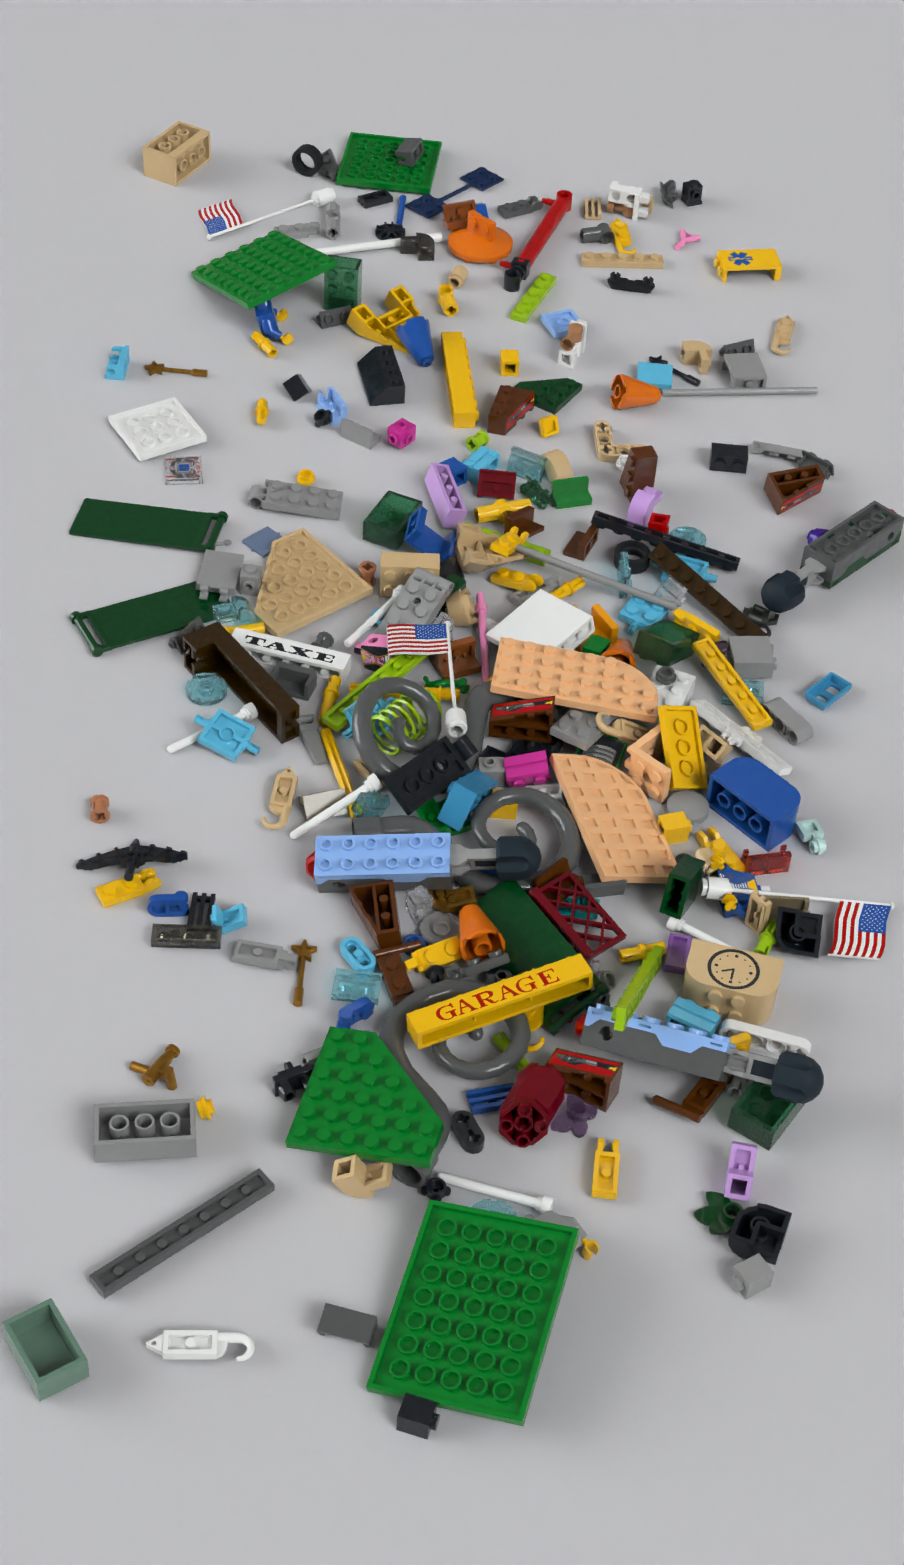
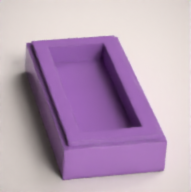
M670 933L663 972L684 975L692 936Z

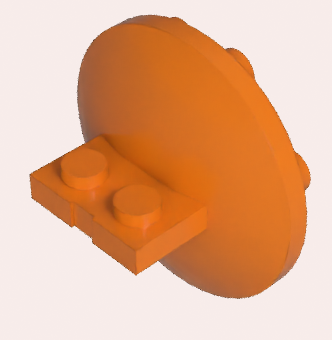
M472 209L468 211L467 227L454 229L449 234L448 247L453 256L463 259L465 263L495 264L497 261L508 257L513 248V240L505 230L496 227V222Z

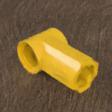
M442 284L438 289V304L442 307L444 314L448 317L454 316V314L458 313V305L453 295L454 288L449 284Z

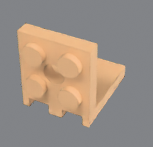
M658 724L627 748V752L631 756L625 760L624 767L629 769L626 774L638 784L645 794L663 804L668 798L672 770L658 761L661 759L663 751L660 724Z

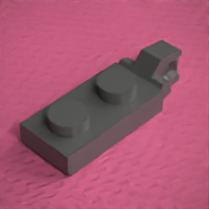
M328 149L322 153L323 166L321 169L327 178L330 176L332 181L335 182L337 178L336 172L339 171V167L332 150Z
M498 949L488 953L489 957L482 960L479 957H475L466 961L467 965L465 966L455 963L445 968L448 979H462L504 965L510 961L508 953Z

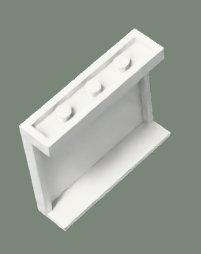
M540 589L486 633L489 649H493L496 645L499 646L500 637L574 650L595 632L593 616Z

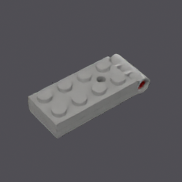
M417 567L374 634L387 635L386 628L388 625H431L451 594L454 583Z

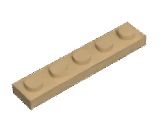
M581 252L582 267L663 269L664 266L663 255L656 253Z

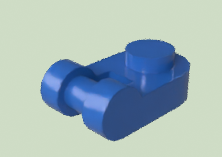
M178 891L175 894L153 895L148 899L147 910L155 917L186 916L189 914L188 894L185 891Z
M366 996L342 1007L338 1012L336 1027L350 1029L351 1025L356 1022L368 1019L373 1014L374 1003Z

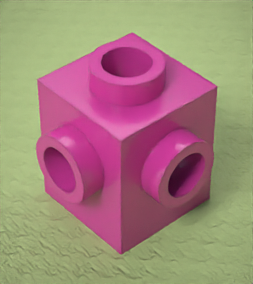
M401 418L388 427L387 442L399 449H403L415 441L416 425Z

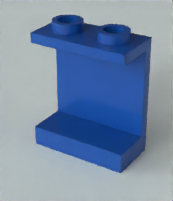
M421 506L409 517L404 541L420 553L440 554V562L452 558L453 548L456 543V531L453 530L445 538L441 537L425 525L428 510Z

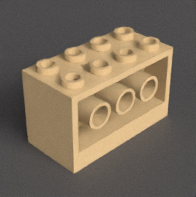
M181 121L173 124L143 146L144 176L176 187L211 160L210 131Z

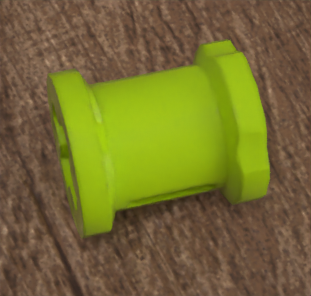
M479 430L476 435L468 437L465 443L467 448L473 452L474 450L477 451L482 445H487L490 439L484 430Z

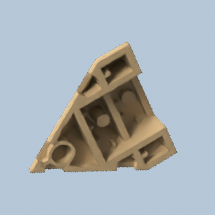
M462 522L457 524L455 553L460 569L465 572L480 573L493 567L532 558L516 551L508 557L490 550L492 542L501 536L494 533L491 535L482 532L483 528L477 525Z

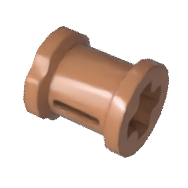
M370 561L360 563V577L370 586L375 585V563Z
M102 794L94 795L90 799L92 807L90 818L93 822L102 824L110 819V812L108 811L109 798Z

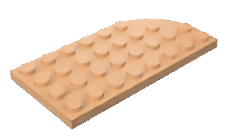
M500 637L490 688L491 693L523 699L555 696V705L597 713L606 711L608 715L650 723L656 722L659 699L657 690L649 678L633 666L614 657L599 656L593 653L578 652L572 649H562L551 645H541L530 641L525 642L513 638Z
M551 753L549 758L550 764L601 882L627 880V883L667 884L669 874L677 862L650 804L638 784L627 774L602 760L586 755Z

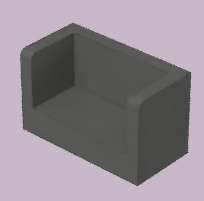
M278 661L270 674L291 697L309 701L317 686V670Z

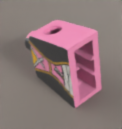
M371 634L363 643L357 642L354 647V653L362 656L364 667L373 672H376L395 656H388L387 635Z

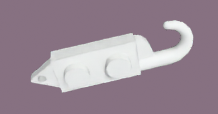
M164 1330V1334L146 1342V1347L162 1355L163 1360H215L225 1354L228 1343H243L246 1345L247 1351L245 1354L236 1357V1361L241 1362L249 1359L255 1350L254 1341L249 1335L241 1332H218V1330Z

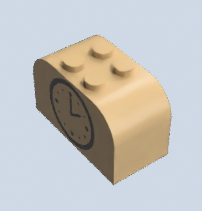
M693 938L686 963L681 998L690 999L696 1005L714 1010L717 1014L721 1015V1020L734 1019L756 1026L762 1025L772 1016L784 959Z

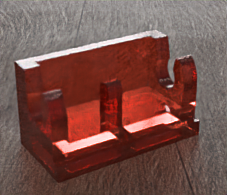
M781 845L780 852L748 856L749 849H744L740 860L746 866L745 873H752L754 876L788 872L792 854L790 851H786L787 845Z

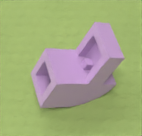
M646 486L643 490L638 489L630 503L627 521L646 526L653 513V508L662 499L663 492Z
M732 1141L726 1172L724 1197L749 1202L757 1145Z

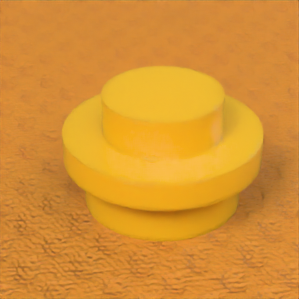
M303 469L297 475V482L301 485L309 486L315 482V475L311 470Z
M204 1095L201 1097V1100L196 1101L197 1109L202 1120L206 1118L211 1120L213 1119L212 1114L216 1113L212 1099L207 1100Z

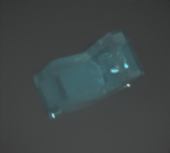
M231 596L232 602L212 605L214 618L220 624L233 622L234 626L256 623V617L251 604L244 597Z
M379 790L371 793L360 792L351 810L356 817L375 815L382 817L390 805L389 795L381 794Z

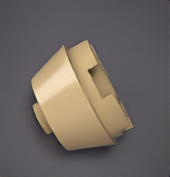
M468 588L464 590L459 589L446 599L447 608H445L447 618L451 619L454 626L472 627V624L478 623L475 603L469 598L471 592Z

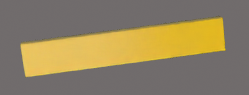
M707 637L693 642L691 648L754 732L771 726L773 719L713 640Z

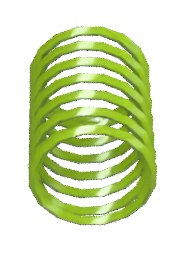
M426 689V690L431 694V696L434 698V700L437 702V705H438V708H439V711H440V714H441V720H442V717H443L442 707H441V705H440V703H439V700L436 698V696H435L431 691H429L428 689ZM401 695L399 699H395L392 704L387 705L379 714H375L372 717V730L376 738L384 746L396 752H389L380 746L378 742L377 744L382 752L391 756H397L402 750L390 746L379 736L375 728V720L379 721V726L383 733L393 742V737L386 731L382 721L391 728L392 721L389 719L388 713L392 714L394 718L399 717L395 712V708L400 710L404 719L413 729L411 731L405 725V734L409 739L417 741L427 730V718H423L415 709L412 699ZM401 703L406 704L409 712L418 720L419 726L414 724L410 715L402 708Z

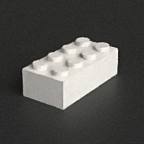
M657 665L650 681L658 693V707L662 705L688 706L693 696L696 676L674 670L676 681L670 685H663L655 678L656 672L659 668L663 667ZM658 709L655 723L631 719L630 722L653 729L660 724Z

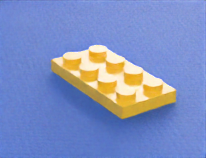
M672 705L658 707L665 764L672 770L669 790L708 789L697 707Z

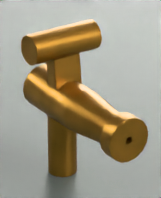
M169 1044L165 1052L151 1066L132 1061L129 1069L143 1074L142 1081L147 1086H153L160 1078L166 1081L168 1090H175L177 1082L174 1068L169 1065L173 1058H177L180 1054V1050L176 1045Z

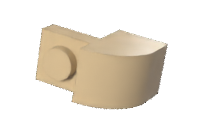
M682 341L680 356L683 365H697L700 375L707 374L708 367H711L712 348L701 341Z
M559 449L541 454L540 461L534 463L536 470H546L549 483H552L553 480L574 476L568 458Z
M704 724L701 725L700 735L703 752L721 764L733 747Z
M357 1155L334 1160L332 1182L340 1191L349 1196L372 1198L374 1197L375 1190L391 1186L393 1164L376 1162L365 1165Z

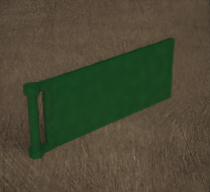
M85 498L69 530V535L188 549L205 553L206 549L215 551L216 541L223 524L228 520V514L224 511L206 513ZM212 520H217L208 543L202 545Z
M195 581L81 613L74 611L70 614L69 619L77 626L90 646L92 655L99 657L103 652L184 629L190 621L195 620L198 616L201 617L203 623L234 615L237 613V610L229 599L227 603L219 602L220 594L216 592H209L207 600L199 599L200 590H196ZM82 620H88L103 645L97 644Z
M502 881L477 901L478 906L500 931L505 940L504 951H507L510 961L498 966L499 969L506 966L511 974L516 976L523 972L531 971L533 968L536 969L566 957L577 955V952L517 881ZM594 973L593 985L596 988L553 1023L550 1019L585 991L544 1005L543 1023L553 1036L558 1034L561 1027L600 996H606L609 993V990Z

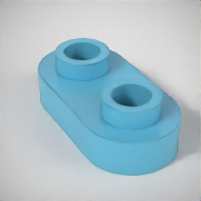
M347 937L342 940L340 954L351 968L360 975L373 973L376 969V958L365 944L356 937Z

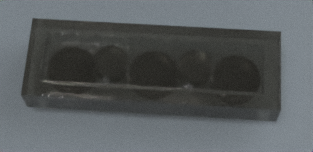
M153 924L151 947L221 949L222 926Z

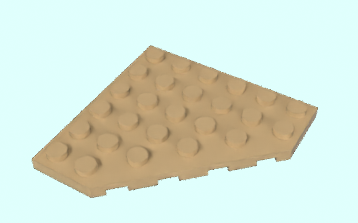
M301 528L272 541L261 589H259L257 604L254 608V619L258 622L263 621L268 632L273 636L281 638L372 595L373 587L305 528Z

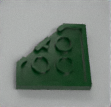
M560 378L519 382L514 387L535 391L534 406L555 415L582 390L583 384L573 379Z

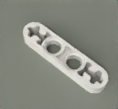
M725 1019L721 1024L719 1031L721 1036L731 1037L748 1031L750 1035L759 1037L758 1039L752 1038L750 1048L780 1055L788 1050L810 1056L812 1044L807 1039L734 1019ZM772 1041H778L782 1045L775 1044Z

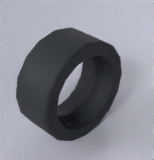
M303 144L293 153L292 163L298 173L310 177L315 175L323 166V157L315 146ZM301 153L308 154L313 159L314 168L304 164L301 159Z
M634 540L623 541L615 547L614 565L618 570L627 574L642 573L649 567L650 559L648 554L651 551L642 542ZM624 555H635L641 559L632 560L625 558Z

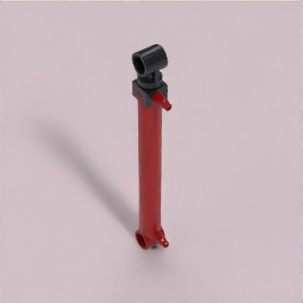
M558 191L556 200L542 198L541 202L551 207L519 256L514 257L512 262L500 261V266L508 268L504 274L503 288L506 291H519L521 281L526 280L529 276L530 268L565 213L571 210L573 194L570 191Z

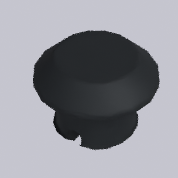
M440 965L430 966L425 972V977L430 979L431 984L443 981L445 979L443 976L445 969Z

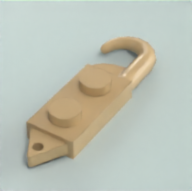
M789 315L778 319L771 345V350L777 355H787L791 352V348L788 350L778 349V345H790L795 321Z
M600 711L596 715V724L603 733L616 737L617 740L630 745L652 730L622 718L615 720L612 727H610L602 720V716L607 715L606 711Z
M290 766L282 773L276 774L269 802V810L273 814L279 815L280 819L277 823L272 824L266 821V817H262V824L267 829L279 830L288 823L298 784V776H295Z

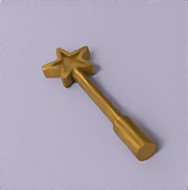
M155 361L151 365H145V370L149 371V376L155 373L162 375V371L192 374L193 376L207 377L208 370L164 367V364H157Z
M306 939L303 940L301 945H291V950L298 954V960H300L297 987L294 990L293 1005L296 1007L302 1006L304 989L302 987L306 960L311 962V954L317 952V946H308Z

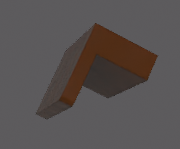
M528 505L505 517L504 534L515 526L519 528L517 534L519 537L526 531L529 533L528 538L544 531V526L533 522L535 508Z
M591 524L586 533L576 531L563 550V555L584 561L598 540L599 528L595 524Z
M562 857L534 878V887L540 888L570 870L568 859ZM574 874L581 884L584 885L583 877ZM568 879L561 883V888L574 889L573 884ZM547 891L543 893L547 899L556 900V892ZM560 893L559 901H564L570 895Z

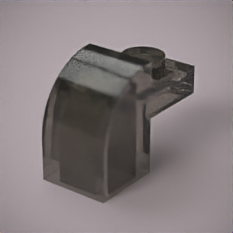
M416 233V236H400V254H417L418 261H434V240L431 236L424 233Z

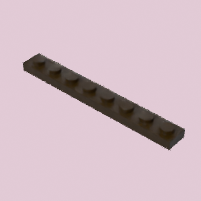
M662 542L648 554L652 562L736 636H768Z

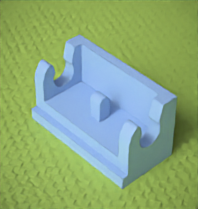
M333 386L328 387L327 396L322 397L323 393L319 391L316 407L318 410L331 411L330 426L341 424L342 418L347 419V404Z

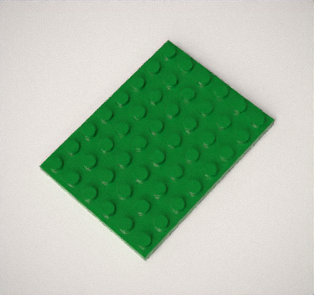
M274 230L270 231L263 238H256L252 243L240 246L236 251L227 252L225 256L211 260L207 265L198 266L191 273L197 281L245 308L251 309L338 266L336 259Z
M430 1199L366 1385L367 1391L402 1400L405 1394L409 1393L437 1402L438 1408L524 1426L580 1235L579 1228Z

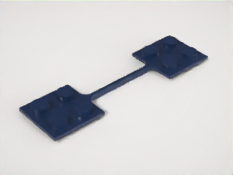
M479 167L460 177L461 180L468 183L467 185L441 198L425 194L405 204V207L429 219L443 212L442 205L446 204L443 201L470 187H476L484 191L504 181V178L484 167Z

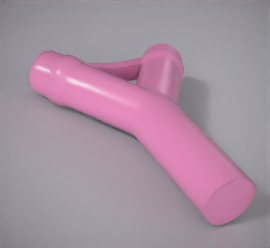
M681 229V240L674 248L678 251L686 243L700 241V235H691L684 229Z

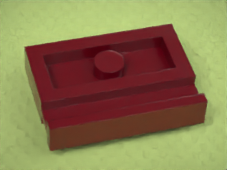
M480 469L477 497L514 500L517 472Z

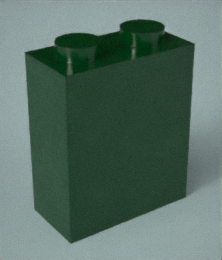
M684 854L669 874L659 910L660 913L679 920L683 917L695 901L698 882L702 877L706 861Z

